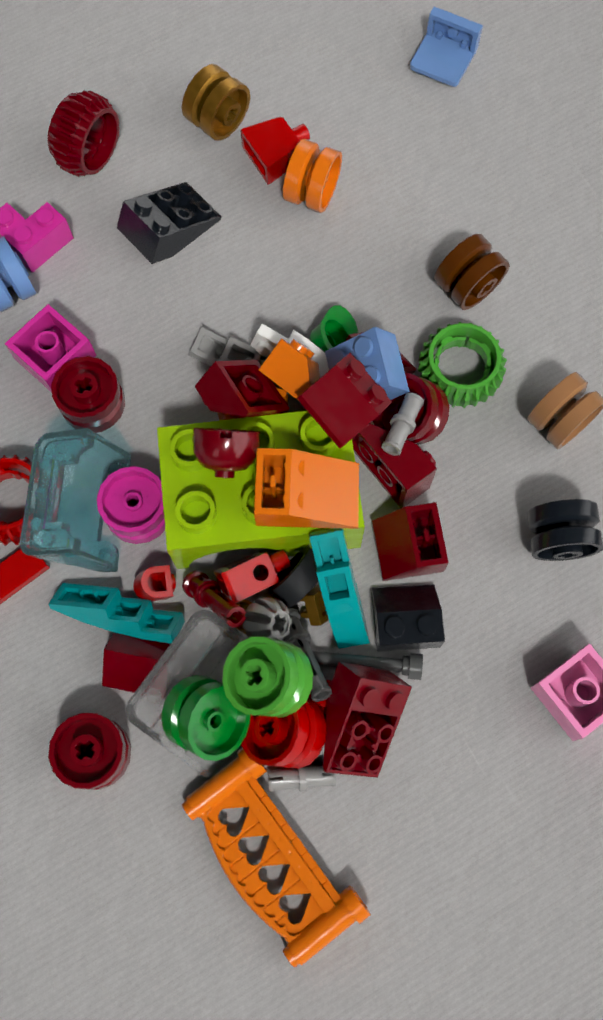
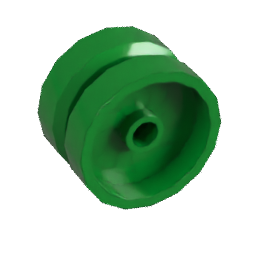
M202 675L184 678L176 684L165 699L161 713L162 728L168 740L180 748L210 761L226 758L238 749L247 735L250 724V715L234 708L226 697L223 683Z

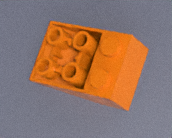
M257 448L254 502L256 526L358 529L359 463L295 449Z

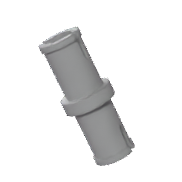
M407 393L398 414L393 415L390 421V431L382 443V449L388 454L400 455L408 435L413 433L416 427L415 419L424 404V400L415 393Z
M323 766L303 767L300 769H268V780L282 779L269 781V792L299 788V792L306 791L307 787L336 786V775L323 771Z

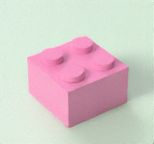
M591 644L578 650L531 687V690L572 741L585 738L603 723V659Z

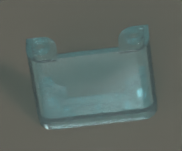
M89 428L51 432L42 435L36 442L33 451L20 538L22 552L34 558L98 572H117L119 562L117 546L111 542L101 541L103 519L98 512L97 495L100 485L110 474L120 468L130 467L131 454Z

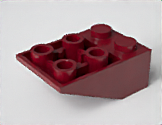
M339 662L330 684L332 694L327 698V728L323 771L326 773L378 778L412 686L389 670Z

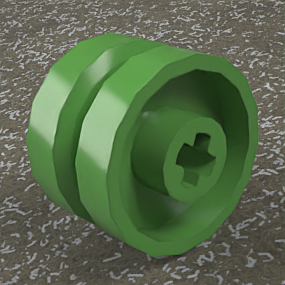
M250 637L239 642L229 653L223 667L222 683L228 700L234 708L244 714L285 717L297 712L306 703L312 690L313 671L309 658L301 648L292 643L268 637Z

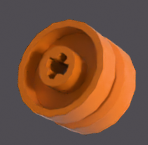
M307 139L300 140L287 167L283 185L284 200L296 205L305 201L308 209L323 213L330 203L338 182L342 165V152L330 147H326L320 152L318 143Z

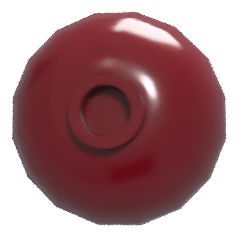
M194 428L192 436L193 452L197 461L204 468L215 471L214 477L234 478L235 472L246 470L257 458V448L260 447L259 432L237 429Z

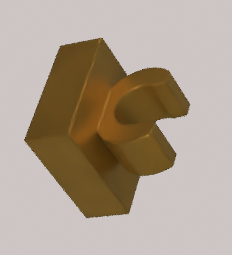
M317 585L299 601H304L306 609L301 612V617L309 618L311 626H321L329 620L320 585Z

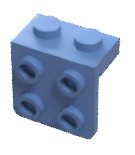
M434 6L429 14L426 36L411 61V70L447 85L458 86L478 50L483 25Z

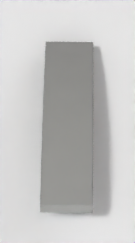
M201 327L188 356L210 366L215 361L258 360L262 366L267 357L260 355L252 346L232 336L227 340ZM273 382V384L275 385L276 388H279V389L284 390V389L281 388L279 385H277L275 382Z

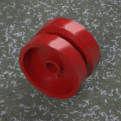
M308 697L306 703L297 712L285 717L250 715L247 735L241 743L242 748L249 759L258 765L295 769L303 768L310 765L319 756L326 741L327 725L324 713L317 702Z

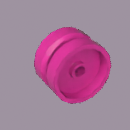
M136 466L120 468L110 474L100 485L97 495L98 512L116 537L123 542L141 544L154 540L164 532L162 484L157 475L148 469Z

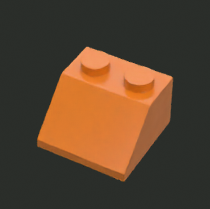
M280 339L259 369L260 372L296 399L320 379L319 364L311 359L314 353L294 339L291 343Z

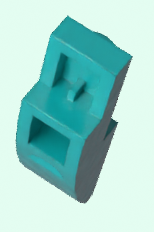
M330 528L310 532L309 537L317 566L316 573L338 648L342 649L370 643L343 528Z

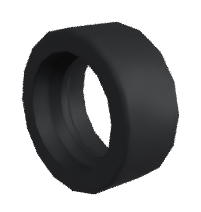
M309 546L300 550L290 560L291 567L280 571L277 575L279 582L269 588V591L288 608L297 604L318 582L317 566L313 550Z

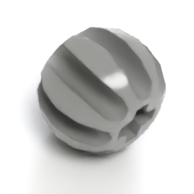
M271 597L256 599L253 604L246 608V619L242 625L246 629L248 638L268 637L275 640H283L289 635L292 617L289 615V609L282 601Z

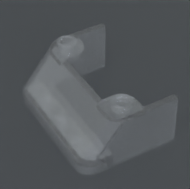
M200 610L190 617L132 695L126 706V716L133 725L200 775L209 778L212 773L210 770L189 756L186 750L168 740L162 728L161 713L164 702L172 688L184 678L193 675L210 677L219 663L225 664L231 650L239 642L249 637L237 628L229 626L212 611Z

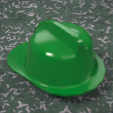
M336 305L326 312L321 323L311 331L309 339L325 353V351L345 342L348 335L358 333V328L351 313L346 308Z

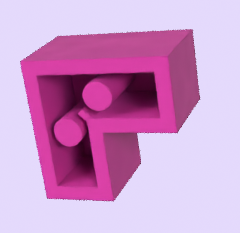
M48 202L27 219L23 218L8 203L0 207V237H5L13 252L16 251L23 265L31 273L74 238L67 220Z

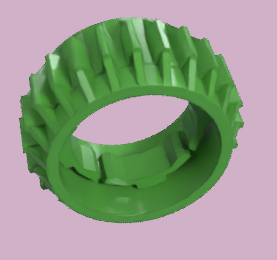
M458 322V324L453 325L449 323L446 328H438L437 333L430 334L428 342H424L418 360L420 377L439 385L445 392L448 403L453 408L455 406L466 408L467 405L476 407L478 402L485 403L488 396H494L506 372L504 366L507 359L503 357L504 348L498 345L499 340H496L491 335L492 333L483 329L482 326L479 327L472 323ZM455 346L474 350L482 357L485 363L483 377L469 385L464 383L457 384L454 381L448 380L442 375L438 367L440 355L446 349Z

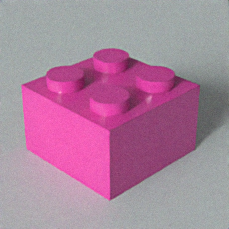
M49 304L4 343L13 358L51 393L54 375L63 364L78 357L90 356L95 358L97 356L90 340Z

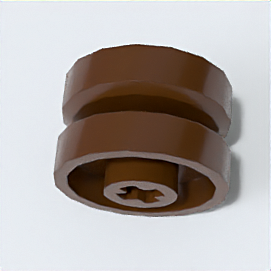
M474 234L459 243L445 257L435 272L434 280L445 292H452L451 298L462 310H468L484 300L500 284L510 267L509 262L499 252L491 253L492 245L482 234Z

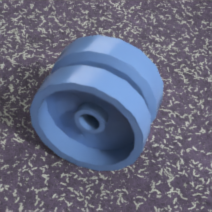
M4 236L0 237V313L14 306V300L7 290L8 287L12 286L17 296L22 300L36 295L25 266L16 251L13 252Z

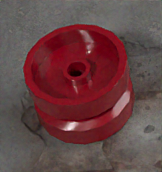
M90 356L74 358L63 364L54 375L51 384L52 398L67 423L77 431L89 434L103 432L114 426L122 417L125 408L124 392L113 369L103 360Z
M405 373L410 391L408 393H415L424 400V404L415 419L416 427L406 440L422 445L434 440L443 431L448 421L450 406L445 392L439 385L417 375ZM407 393L392 399V403L373 420V424L386 431H390V421L393 415L398 414Z
M80 713L67 718L56 728L50 740L48 758L52 771L62 783L75 789L101 790L113 785L124 775L130 763L131 745L127 733L118 723L97 713ZM90 747H92L91 749L95 751L92 758L88 756V750Z

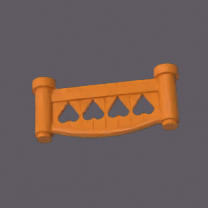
M242 748L237 752L238 757L188 795L186 801L182 803V807L193 821L197 817L202 819L214 853L229 881L246 904L270 928L286 940L287 946L282 950L287 960L295 968L299 964L303 965L353 923L357 921L361 924L371 913L351 885L341 893L337 892L257 779L267 772L266 767L258 765L249 759ZM249 807L240 834L237 836L230 835L227 831L228 824H223L219 819L220 812L223 809ZM269 835L260 863L256 865L249 863L247 853L242 852L239 848V841L243 837ZM290 864L282 890L277 894L271 893L267 887L268 882L261 880L259 877L260 868L263 866ZM311 893L303 919L299 923L291 922L288 918V911L280 907V898L285 895Z

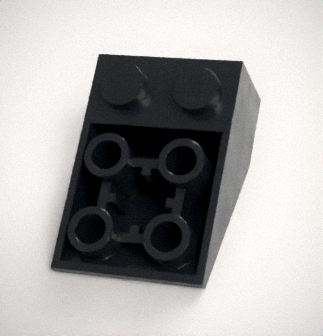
M184 182L123 201L117 229L151 264L176 255L219 222L222 216L192 186Z

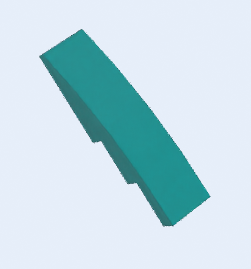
M62 583L48 603L50 609L78 621L111 632L163 643L174 644L185 623L183 612L153 610L151 600L123 598L119 588Z

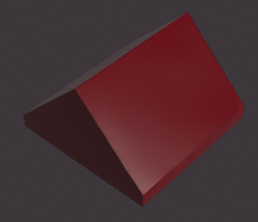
M113 632L104 648L102 686L166 699L180 636H177L174 644Z

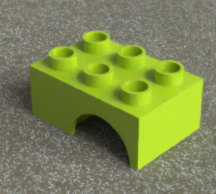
M308 411L157 428L167 552L177 569L190 568L189 566L193 561L203 556L236 549L265 548L279 551L284 550L287 556H295L307 546L312 549L309 537L310 532L330 529L256 526L254 517L256 459L246 470L235 472L234 478L214 477L215 471L204 468L194 455L192 444L194 428L258 431L260 439L259 448L295 449L355 462L352 439L339 449ZM360 491L358 529L343 528L348 549L361 548L365 525Z

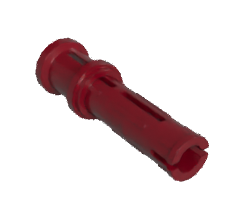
M200 570L192 571L185 576L182 584L183 591L187 596L194 598V601L199 606L209 607L231 627H239L244 623L246 619L243 614H246L245 610L222 593L221 587L216 581L209 579L207 574Z

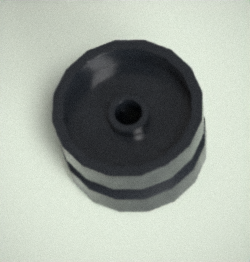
M583 499L552 501L537 505L527 512L528 527L531 532L536 533L530 540L531 553L534 559L542 561L574 560L598 554L603 550L602 533L600 530L593 528L600 522L596 502Z

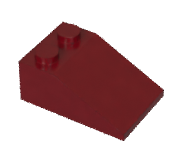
M370 423L352 439L354 453L396 504L403 508L430 489L437 470L436 462L428 451H422L417 444L408 440L405 441L400 455L388 454L382 449V443L385 441L389 431Z

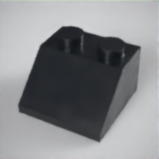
M434 584L372 588L377 652L440 648L443 645L445 635L442 608Z

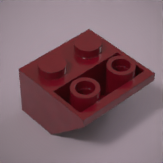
M436 502L403 507L372 520L382 581L445 571L449 561Z

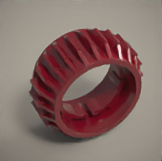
M83 90V92L69 94L57 106L49 125L47 141L50 154L54 157L56 165L60 166V169L77 177L93 175L101 171L110 160L119 136V118L107 98L91 90L88 92Z

